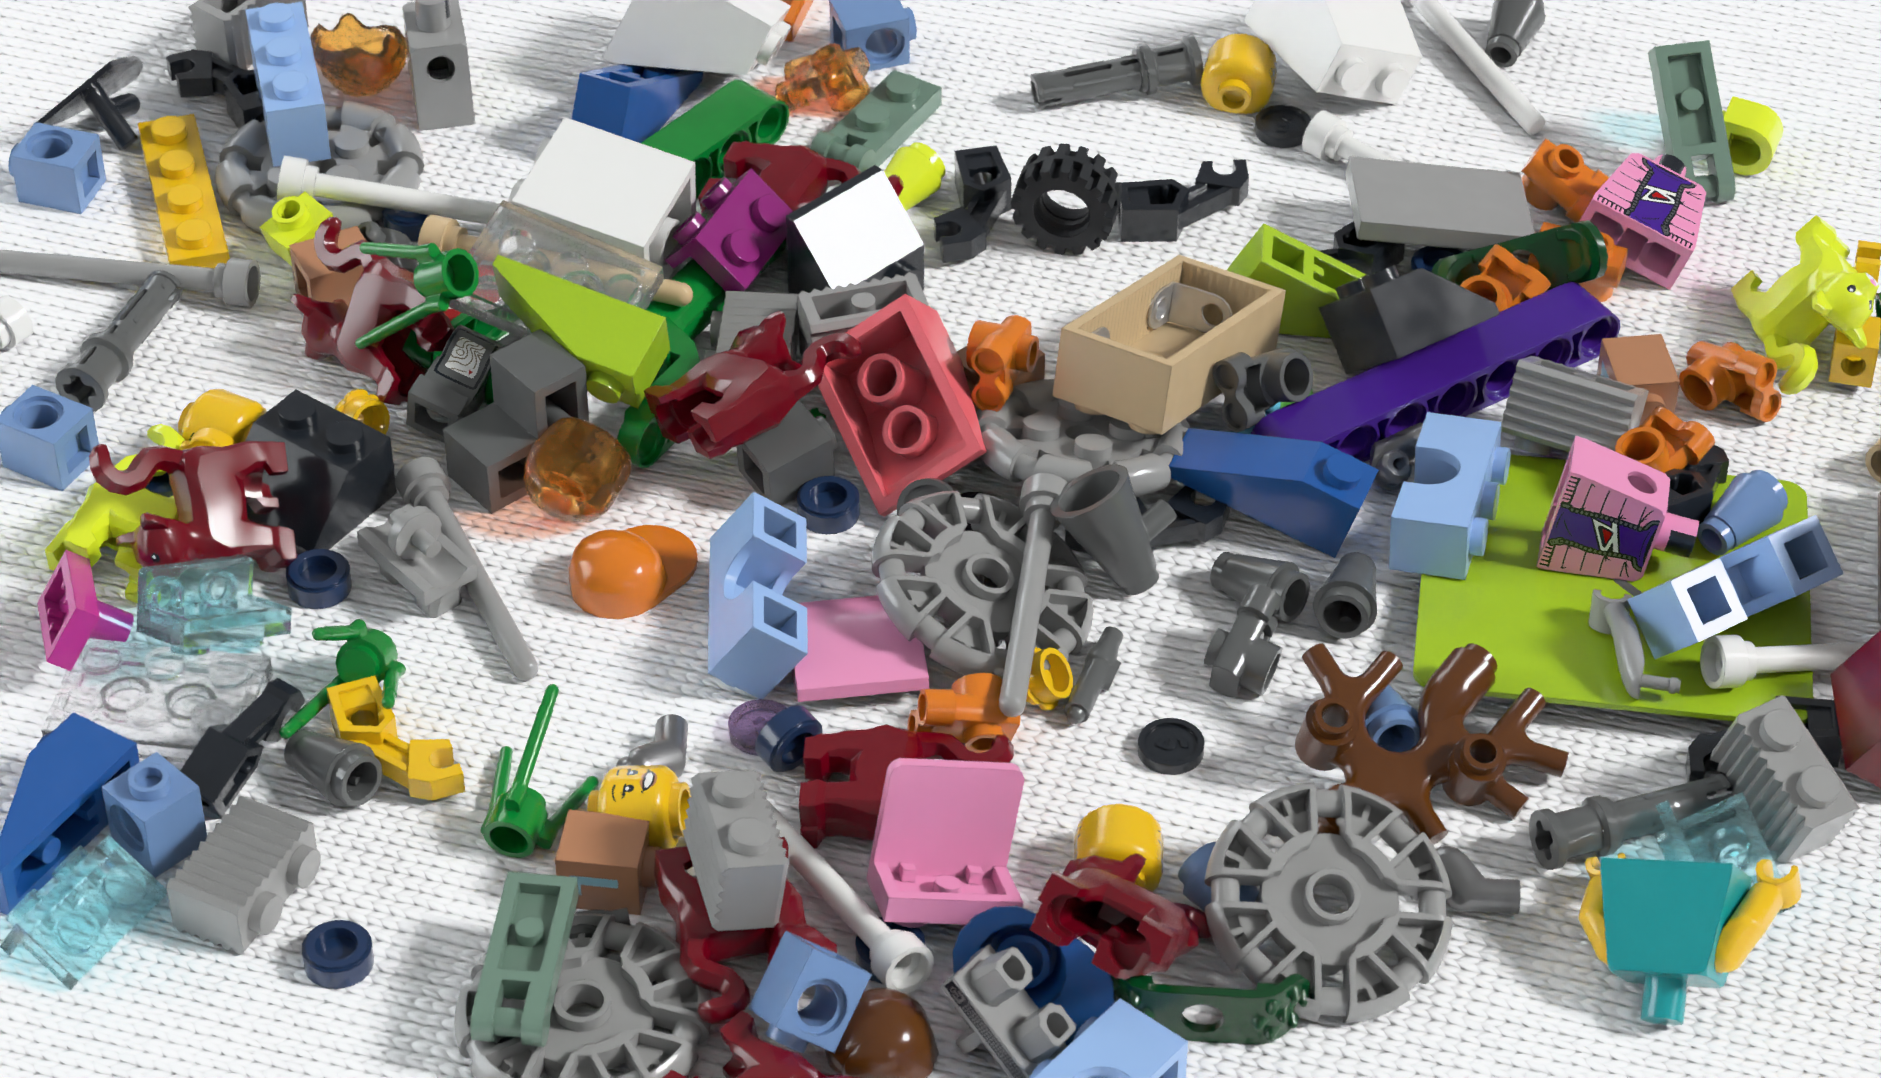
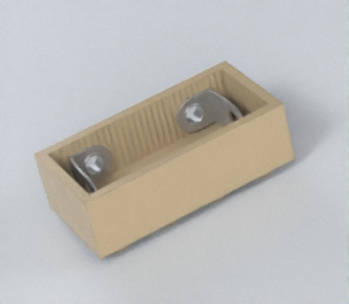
M1177 255L1061 328L1052 396L1073 403L1075 408L1083 413L1107 415L1127 422L1129 427L1136 432L1162 435L1223 393L1213 379V367L1218 361L1238 352H1243L1253 357L1276 350L1286 290L1182 255Z

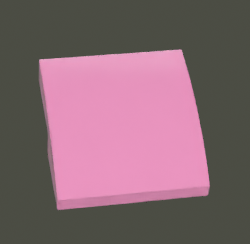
M878 595L799 603L807 607L808 654L791 670L798 702L930 689L923 643L916 637L908 641L898 631L882 607Z

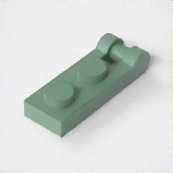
M1710 40L1653 47L1648 52L1666 154L1676 156L1684 163L1686 167L1685 177L1704 188L1706 191L1705 198H1711L1714 203L1732 201L1736 192L1735 177ZM1706 159L1708 175L1695 176L1692 161Z
M893 70L829 132H819L813 139L810 149L827 158L852 164L861 173L874 165L880 167L942 105V87L918 79L913 75Z
M508 871L472 1008L470 1034L473 1041L495 1042L497 1036L521 1038L522 1045L545 1047L550 1028V1014L579 898L577 877ZM503 999L525 1000L524 1008L502 1007Z

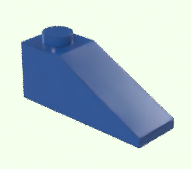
M620 64L581 72L579 74L571 119L642 143L658 132L701 84L703 71Z
M1188 428L1182 439V456L1174 454L1169 464L1172 479L1221 503L1227 504V506L1333 558H1336L1379 469L1319 441Z
M73 712L55 730L44 735L36 747L28 754L0 835L1 913L12 917L109 824L102 786L140 762L136 742Z

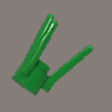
M383 242L361 243L359 248L363 254L416 259L419 264L416 266L413 274L414 285L417 291L426 298L425 302L357 338L355 346L358 349H364L430 314L448 310L450 300L470 296L476 290L479 283L478 266L473 256L460 248L441 252L435 243L419 246Z
M361 619L355 620L350 625L315 628L312 631V637L317 641L347 640L336 656L335 664L339 675L281 727L279 735L283 739L290 738L329 704L326 688L374 675L378 683L384 680L382 706L386 709H391L395 705L399 679L406 673L405 665L397 661V648L391 637L383 631L367 629L365 622Z
M555 684L548 685L545 690L513 784L508 792L513 756L511 747L503 746L501 748L498 763L496 764L488 813L480 828V832L492 849L508 857H527L534 852L536 845L546 850L551 849L558 831L565 824L568 810H578L588 799L590 792L595 790L599 784L596 776H589L549 819H547L548 813L545 808L546 801L538 791L528 787L559 694V687Z

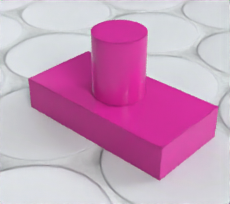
M65 550L37 605L46 661L71 671L88 639L120 650L130 635L134 615L97 600L90 560Z

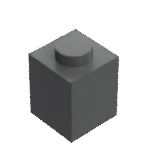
M798 400L778 427L736 446L739 472L757 494L783 506L797 498L800 487L807 481L821 476H835L833 450L837 449V439L829 423L822 416L814 418L804 404Z

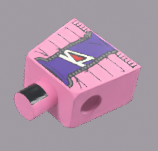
M1631 153L1595 193L1580 221L1589 220L1600 232L1609 235L1613 239L1614 245L1628 248L1625 267L1671 290L1696 247L1706 191L1701 185L1685 177L1686 167L1676 156L1663 154L1657 156L1653 161L1640 153Z
M1575 436L1542 528L1537 567L1551 571L1634 582L1643 577L1653 549L1689 558L1697 537L1699 521L1667 512L1670 478L1665 473L1588 439Z

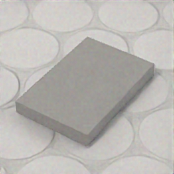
M1351 156L1348 158L1345 175L1356 235L1359 240L1474 250L1535 233L1521 174L1518 172ZM1526 250L1512 252V254L1530 255L1531 253Z

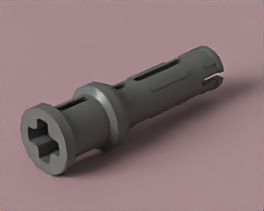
M1188 35L1182 38L1181 43L1150 48L1147 44L1138 45L1136 49L1132 50L1131 55L1120 58L1102 60L1055 71L1033 73L1030 75V87L1037 110L1058 104L1111 95L1112 93L1138 89L1140 93L1150 95L1155 94L1158 87L1187 81L1193 86L1200 85L1204 68L1198 42L1195 36Z
M163 270L151 272L140 289L115 316L107 329L103 332L93 333L85 339L80 349L81 355L74 363L66 364L57 373L55 384L60 396L91 407L93 412L103 407L109 396L108 389L114 382L122 381L131 372L135 351L153 332L169 309L181 298L183 290L176 289L181 284L174 275Z
M1716 773L1707 778L1614 802L1607 797L1595 795L1585 798L1580 807L1557 813L1549 808L1534 811L1530 816L1529 836L1534 853L1541 865L1547 870L1562 868L1568 858L1591 852L1599 857L1612 855L1622 846L1624 840L1715 817L1730 816L1735 807L1734 793L1712 799L1707 798L1716 795V791L1731 787L1730 782L1723 774Z

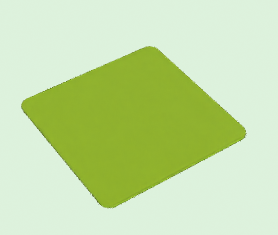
M1511 454L1507 482L1505 485H1500L1495 520H1488V536L1484 555H1473L1465 580L1421 574L1413 677L1422 687H1425L1432 674L1455 648L1465 647L1467 644L1472 643L1485 648L1497 662L1498 668L1495 672V683L1484 695L1486 697L1516 700L1525 688H1532L1544 697L1546 703L1733 722L1739 714L1773 700L1776 695L1813 698V671L1757 673L1754 679L1746 681L1742 687L1712 689L1706 684L1700 665L1701 649L1705 639L1654 659L1630 607L1629 615L1637 626L1645 659L1643 674L1665 678L1675 677L1681 680L1679 693L1670 694L1668 691L1641 687L1639 700L1632 698L1621 679L1612 634L1598 632L1592 629L1588 623L1594 589L1601 590V595L1609 599L1624 598V594H1631L1613 580L1615 579L1551 571L1537 567L1542 528L1567 459ZM1727 475L1726 483L1718 484L1711 509L1736 477L1735 475ZM1778 480L1788 497V505L1783 511L1781 522L1729 550L1724 555L1807 519L1808 504L1807 494L1804 489L1793 482ZM1697 536L1689 558L1653 549L1643 577L1634 582H1627L1643 593L1721 556L1705 549ZM1810 590L1747 617V620L1715 634L1739 635L1744 641H1751L1755 647L1812 644ZM1794 709L1803 724H1806L1807 711Z

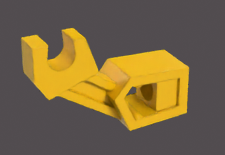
M1858 240L1854 268L1857 270V273L1867 272L1878 283L1881 266V243ZM1870 315L1862 328L1866 336L1867 346L1862 349L1857 348L1844 333L1835 328L1828 382L1866 388L1872 387L1879 350L1881 318Z
M375 675L326 688L330 718L336 738L369 746L381 763L382 774L408 788L410 797L433 801L465 792L464 774L459 763L454 765L453 748L449 739L410 740V744L398 738L395 715L392 709H386L382 706V689Z

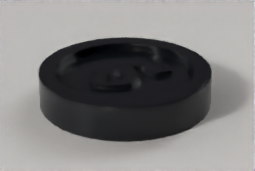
M1269 106L1257 114L1255 118V134L1260 141L1272 147H1297L1302 145L1303 136L1311 118L1305 111L1294 106Z
M1163 718L1152 721L1141 730L1138 736V756L1141 762L1157 773L1166 775L1187 773L1196 768L1204 756L1205 741L1203 734L1195 725L1182 719Z

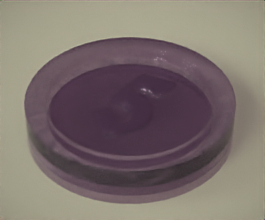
M768 699L751 700L739 705L732 711L728 719V735L731 743L738 750L746 754L758 756L755 751V743L760 731L773 716L787 707L779 702Z

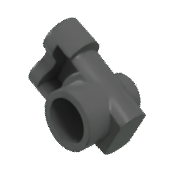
M1282 347L1253 357L1246 353L1238 352L1218 361L1213 367V379L1217 387L1224 394L1225 400L1221 409L1224 423L1232 431L1241 432L1256 425L1265 417V411L1278 402H1300L1304 400L1311 392L1314 379L1313 369L1308 358L1290 347Z
M1261 584L1251 585L1237 610L1238 616L1230 632L1218 628L1208 646L1204 664L1212 667L1209 686L1222 695L1236 697L1242 687L1262 696L1273 679L1283 648L1269 642L1278 625L1274 616L1282 600L1279 594L1270 587Z

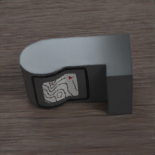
M464 325L456 327L440 357H436L425 376L419 375L409 390L406 425L444 443L443 429L478 411L485 399V387L491 373L490 354L506 346ZM427 408L449 418L448 423H441L431 418Z

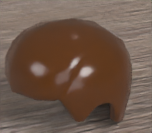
M875 988L864 991L835 1052L824 1049L828 1065L837 1074L857 1078H927L931 1075L939 1055L934 1032L923 1007L918 1001L907 994L889 988Z

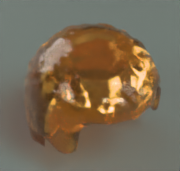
M345 13L339 18V22L333 29L327 30L319 23L310 35L315 62L322 75L336 89L352 97H366L383 92L400 76L406 64V40L400 29L393 25L365 26L352 13Z
M576 417L560 418L535 441L528 452L523 476L526 493L534 505L553 518L574 523L595 521L608 512L625 486L632 470L631 456L624 446L620 444L619 440L607 430L584 419Z

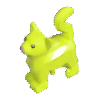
M1815 215L1796 232L1795 239L1800 250V264L1792 267L1778 278L1768 291H1761L1758 288L1763 281L1753 270L1731 288L1738 309L1750 319L1754 332L1764 344L1766 356L1776 362L1778 370H1788L1778 385L1780 392L1786 395L1798 394L1814 379L1818 369V358L1815 349L1810 347V345L1829 324L1844 333L1857 348L1862 349L1867 346L1866 336L1862 327L1873 313L1875 294L1879 288V284L1867 272L1857 273V270L1846 260L1850 254L1849 246L1837 237L1835 228L1818 215Z
M164 424L154 425L147 431V437L157 445L179 450L180 445L185 441L176 430ZM137 454L126 456L114 467L118 470L127 469ZM158 470L154 476H161L166 472ZM95 482L89 486L85 500L73 518L65 523L45 549L49 569L53 571L56 569L65 550L88 558L91 567H93L102 557L100 549L107 546L117 551L114 559L115 565L130 574L129 583L125 590L126 599L151 608L158 599L157 584L152 581L148 570L136 562L132 548L116 545V537L134 531L141 525L140 516L146 512L178 520L174 495L165 497L146 488L129 495H121L109 492Z

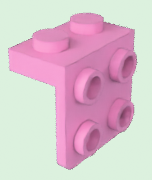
M899 758L889 764L866 877L884 922H894L909 928L922 927L927 923L960 924L965 926L975 915L995 906L1023 907L1024 902L1007 868L1024 786V776L1016 764Z

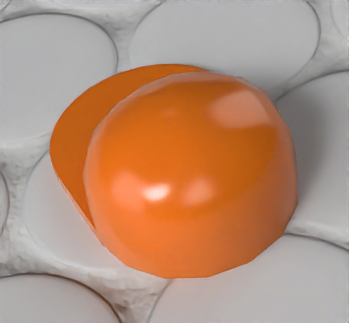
M642 525L623 531L611 529L595 532L583 538L575 547L571 556L569 585L573 601L584 612L599 618L624 619L639 616L657 606L691 579L697 568V549L686 535L666 526Z

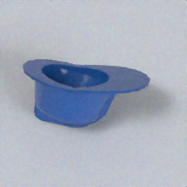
M995 906L975 915L961 929L952 951L953 974L961 969L977 951L988 944L992 946L996 953L1011 947L1018 948L1032 967L1033 980L1024 987L1030 998L1039 1009L1050 1002L1055 1005H1061L1076 1025L1075 1032L1065 1042L1067 1047L1073 1042L1077 1031L1085 1021L1091 1017L1099 1018L1114 1004L1113 980L1110 974L1091 963L1095 952L1079 939H1074L1068 946L1054 945L1029 930L1037 913L1019 906Z

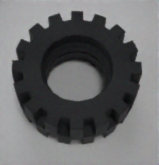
M1060 143L1057 151H1054L1051 145L1041 148L1039 155L1033 153L1028 158L1026 165L1023 166L1011 199V209H1015L1012 218L1015 225L1023 224L1021 234L1027 240L1034 236L1037 238L1035 246L1045 250L1047 245L1054 246V254L1064 255L1066 249H1071L1073 255H1080L1084 253L1086 246L1093 251L1100 246L1102 240L1106 241L1120 208L1123 189L1122 183L1116 182L1118 173L1114 167L1104 168L1106 159L1099 153L1092 158L1087 155L1089 148L1079 145L1076 152L1071 151L1070 144ZM1062 190L1072 193L1080 198L1087 207L1070 209L1061 206L1052 200L1047 192Z

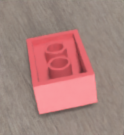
M907 294L902 295L845 332L861 343V354L854 359L840 358L828 362L824 368L822 381L818 384L820 392L879 515L883 517L897 509L899 496L910 483L925 478L944 480L987 452L962 361L937 310Z

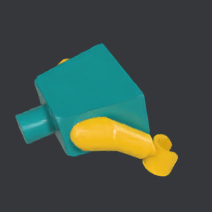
M1619 853L1618 858L1601 857L1600 864L1598 857L1593 856L1585 861V868L1590 880L1585 890L1578 918L1598 959L1607 964L1609 970L1624 981L1644 984L1641 1020L1661 1025H1683L1687 987L1722 988L1726 983L1728 973L1741 966L1767 931L1779 910L1790 908L1800 900L1802 890L1799 868L1793 865L1786 876L1774 878L1772 861L1762 859L1756 864L1757 883L1751 887V877L1733 863L1628 859L1625 853Z

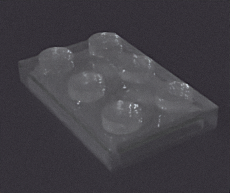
M502 200L468 252L473 256L478 266L479 283L477 288L470 296L450 300L449 307L520 338L532 333L499 297L492 266L498 254L644 310L647 309L665 279L663 267Z
M89 638L72 670L65 671L42 726V737L55 730L66 718L75 712L136 742L139 758L146 759L155 752H158L170 762L185 763L209 726L229 725L263 693L267 683L273 677L271 657Z

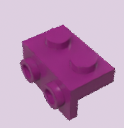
M752 169L732 183L726 177L720 179L701 198L700 202L706 207L703 213L694 212L676 229L672 237L678 244L665 259L673 269L691 256L725 292L744 291L786 239V216L793 212Z

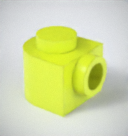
M1732 96L1726 111H1722L1733 172L1740 175H1755L1763 172L1770 165L1783 135V124L1777 113L1768 106Z
M304 191L298 197L289 196L279 200L272 209V217L262 224L260 229L270 249L292 266L289 245L315 238V232L321 222L334 216L328 209Z

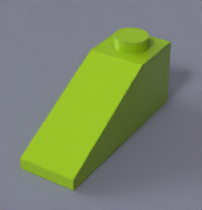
M1264 223L1226 269L1227 271L1286 290L1279 334L1321 338L1331 337L1319 307L1339 299L1335 290L1336 287L1366 275Z
M498 254L492 266L499 297L532 333L539 329L543 330L585 365L587 391L592 396L606 403L615 404L619 401L639 408L645 397L644 390L651 386L670 351L666 317Z

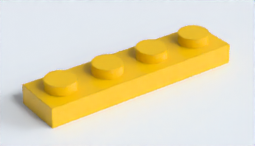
M170 115L152 121L137 123L169 264L216 268L218 263H227L230 259L195 115Z

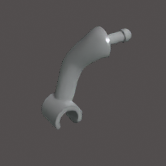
M1594 589L1588 623L1592 629L1598 632L1612 634L1618 668L1628 694L1632 698L1639 700L1641 687L1668 691L1670 694L1679 693L1681 680H1678V678L1643 674L1645 659L1637 626L1629 615L1630 605L1627 599L1632 598V596L1624 594V598L1609 599L1601 595V590Z

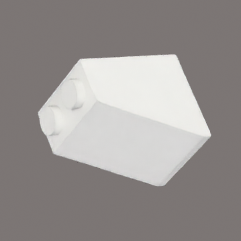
M631 0L602 58L615 64L747 75L758 62L767 66L773 54L776 55L792 27L783 21L791 6L781 0Z
M1254 0L1244 19V22L1310 87L1319 93L1397 105L1422 59L1401 0Z
M564 117L552 138L547 136L540 143L536 152L534 166L526 179H518L511 190L508 200V211L513 213L515 240L527 248L670 280L682 265L681 263L673 269L665 261L666 257L678 244L672 235L689 216L696 212L695 162ZM586 286L591 290L636 307H642L648 301V299Z

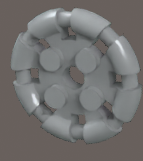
M344 101L342 107L325 106L327 129H340V131L328 130L331 159L309 162V166L319 167V173L419 189L421 183L420 175L424 170V157L416 136L406 125H396L395 117L391 114L359 102ZM253 119L237 130L224 145L219 154L220 163L215 168V185L226 209L235 216L241 215L243 224L262 233L260 226L272 217V209L277 203V188L281 166L273 167L265 121L260 123ZM315 196L316 201L328 209L334 217L342 221L341 230L358 226L363 222H375L381 218L383 219L382 211L385 210L383 207Z
M1054 379L1030 381L1013 386V392L1001 410L996 412L994 410L982 411L978 409L976 412L987 450L980 458L989 468L1005 479L1018 483L1022 480L1025 481L1035 474L1050 473L1060 476L1070 483L1088 471L1106 465L1117 464L1127 468L1136 497L1157 492L1166 488L1169 482L1176 481L1171 478L1169 464L1174 454L1182 456V439L1188 428H1190L1189 423L1184 419L1162 435H1149L1136 432L1129 427V423L1113 417L1083 413L1077 410L1073 403L1052 396Z
M958 491L936 492L912 499L900 507L899 516H890L885 521L874 543L871 570L881 580L877 584L876 592L882 607L898 631L908 641L916 637L932 650L929 658L942 666L963 675L974 673L1003 675L1028 525L1024 521V516L1022 517L1019 512V506L982 493H978L974 498L961 497ZM967 523L971 524L973 531H964L968 525ZM1053 532L1045 586H1048V590L1044 588L1035 647L1042 650L1050 647L1055 648L1068 661V654L1077 655L1088 639L1094 614L1093 599L1084 591L1088 579L1080 562L1070 547L1056 532ZM906 572L920 573V576L906 575ZM984 575L990 578L998 588L987 587L975 577ZM938 613L953 626L947 629L935 620L933 616ZM1005 640L1006 649L996 648ZM1045 660L1044 670H1050V663Z
M1311 782L1295 784L1270 792L1250 803V813L1241 821L1231 820L1211 852L1204 884L1211 887V903L1205 906L1208 928L1221 958L1231 972L1239 969L1256 987L1258 983L1278 984L1289 975L1298 973L1310 981L1309 998L1305 997L1308 1002L1307 1005L1302 1007L1298 1002L1295 1006V1013L1299 1018L1317 1022L1320 1015L1342 1016L1344 1024L1362 1022L1387 1014L1410 1000L1409 991L1417 983H1429L1439 969L1450 942L1453 919L1446 916V900L1452 896L1447 872L1436 848L1424 832L1417 835L1401 819L1404 814L1403 811L1385 799L1360 788L1341 784L1338 790L1317 789L1316 784ZM1318 817L1336 818V824L1339 826V835L1330 833L1317 834ZM1267 834L1279 837L1284 842L1276 853L1262 841ZM1382 838L1397 855L1389 861L1385 854L1373 843ZM1321 884H1330L1338 887L1347 898L1348 910L1339 914H1332L1322 910L1314 900L1313 888ZM1241 885L1260 886L1255 902L1240 901L1239 887ZM1398 895L1410 896L1412 900L1417 901L1418 912L1399 911ZM1270 937L1288 954L1277 966L1258 949ZM1385 944L1397 956L1398 963L1392 969L1376 955ZM1343 970V988L1322 986V975H1333Z
M580 913L574 915L572 926L591 924L597 926L592 938H585V933L578 934V938L568 939L550 1014V1028L545 1047L522 1045L521 1038L519 1037L498 1044L500 1039L507 1036H497L495 1042L473 1041L471 1039L472 1008L487 953L471 969V985L464 986L460 990L454 1017L455 1037L460 1054L473 1061L470 1071L474 1078H540L544 1067L550 1078H611L607 1070L625 1062L631 1072L615 1078H662L670 1070L686 1076L698 1061L697 1045L704 1044L709 1037L711 1024L701 1020L697 1010L699 1004L711 999V993L709 990L694 984L680 964V945L667 934L640 921L634 927L615 922L616 917L614 915ZM610 950L621 952L620 962L604 957L607 956ZM656 981L659 984L652 986L651 982ZM504 998L502 1007L523 1009L525 1000ZM587 1003L592 1007L600 1008L596 1013L586 1017H577L566 1012L573 1005ZM655 1025L671 1029L672 1032L667 1034L655 1031L653 1028Z

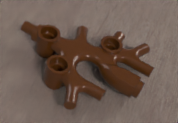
M1324 643L1312 646L1302 655V660L1318 682L1324 698L1315 701L1308 708L1296 736L1295 750L1300 760L1310 768L1320 771H1329L1339 767L1344 773L1345 783L1336 784L1328 790H1338L1339 785L1344 784L1360 788L1385 799L1404 812L1403 815L1412 825L1417 835L1424 832L1433 845L1440 842L1448 834V830L1434 811L1430 800V793L1436 785L1442 784L1447 796L1458 804L1477 806L1488 801L1514 820L1530 798L1504 779L1503 772L1506 766L1527 767L1560 778L1563 775L1569 752L1534 742L1526 735L1528 726L1546 706L1544 697L1535 689L1525 688L1487 734H1470L1465 729V718L1494 685L1495 672L1498 668L1497 662L1491 653L1477 644L1470 643L1465 647L1455 648L1427 681L1418 707L1419 740L1416 746L1403 752L1388 751L1380 747L1370 737L1365 726V715L1371 704L1403 668L1401 660L1394 653L1382 651L1365 672L1356 677L1343 673ZM1318 817L1317 834L1330 833L1339 835V826L1336 824V818Z

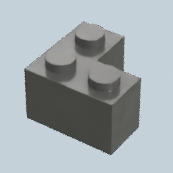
M541 329L490 354L494 402L443 429L448 476L491 514L592 460L585 365Z

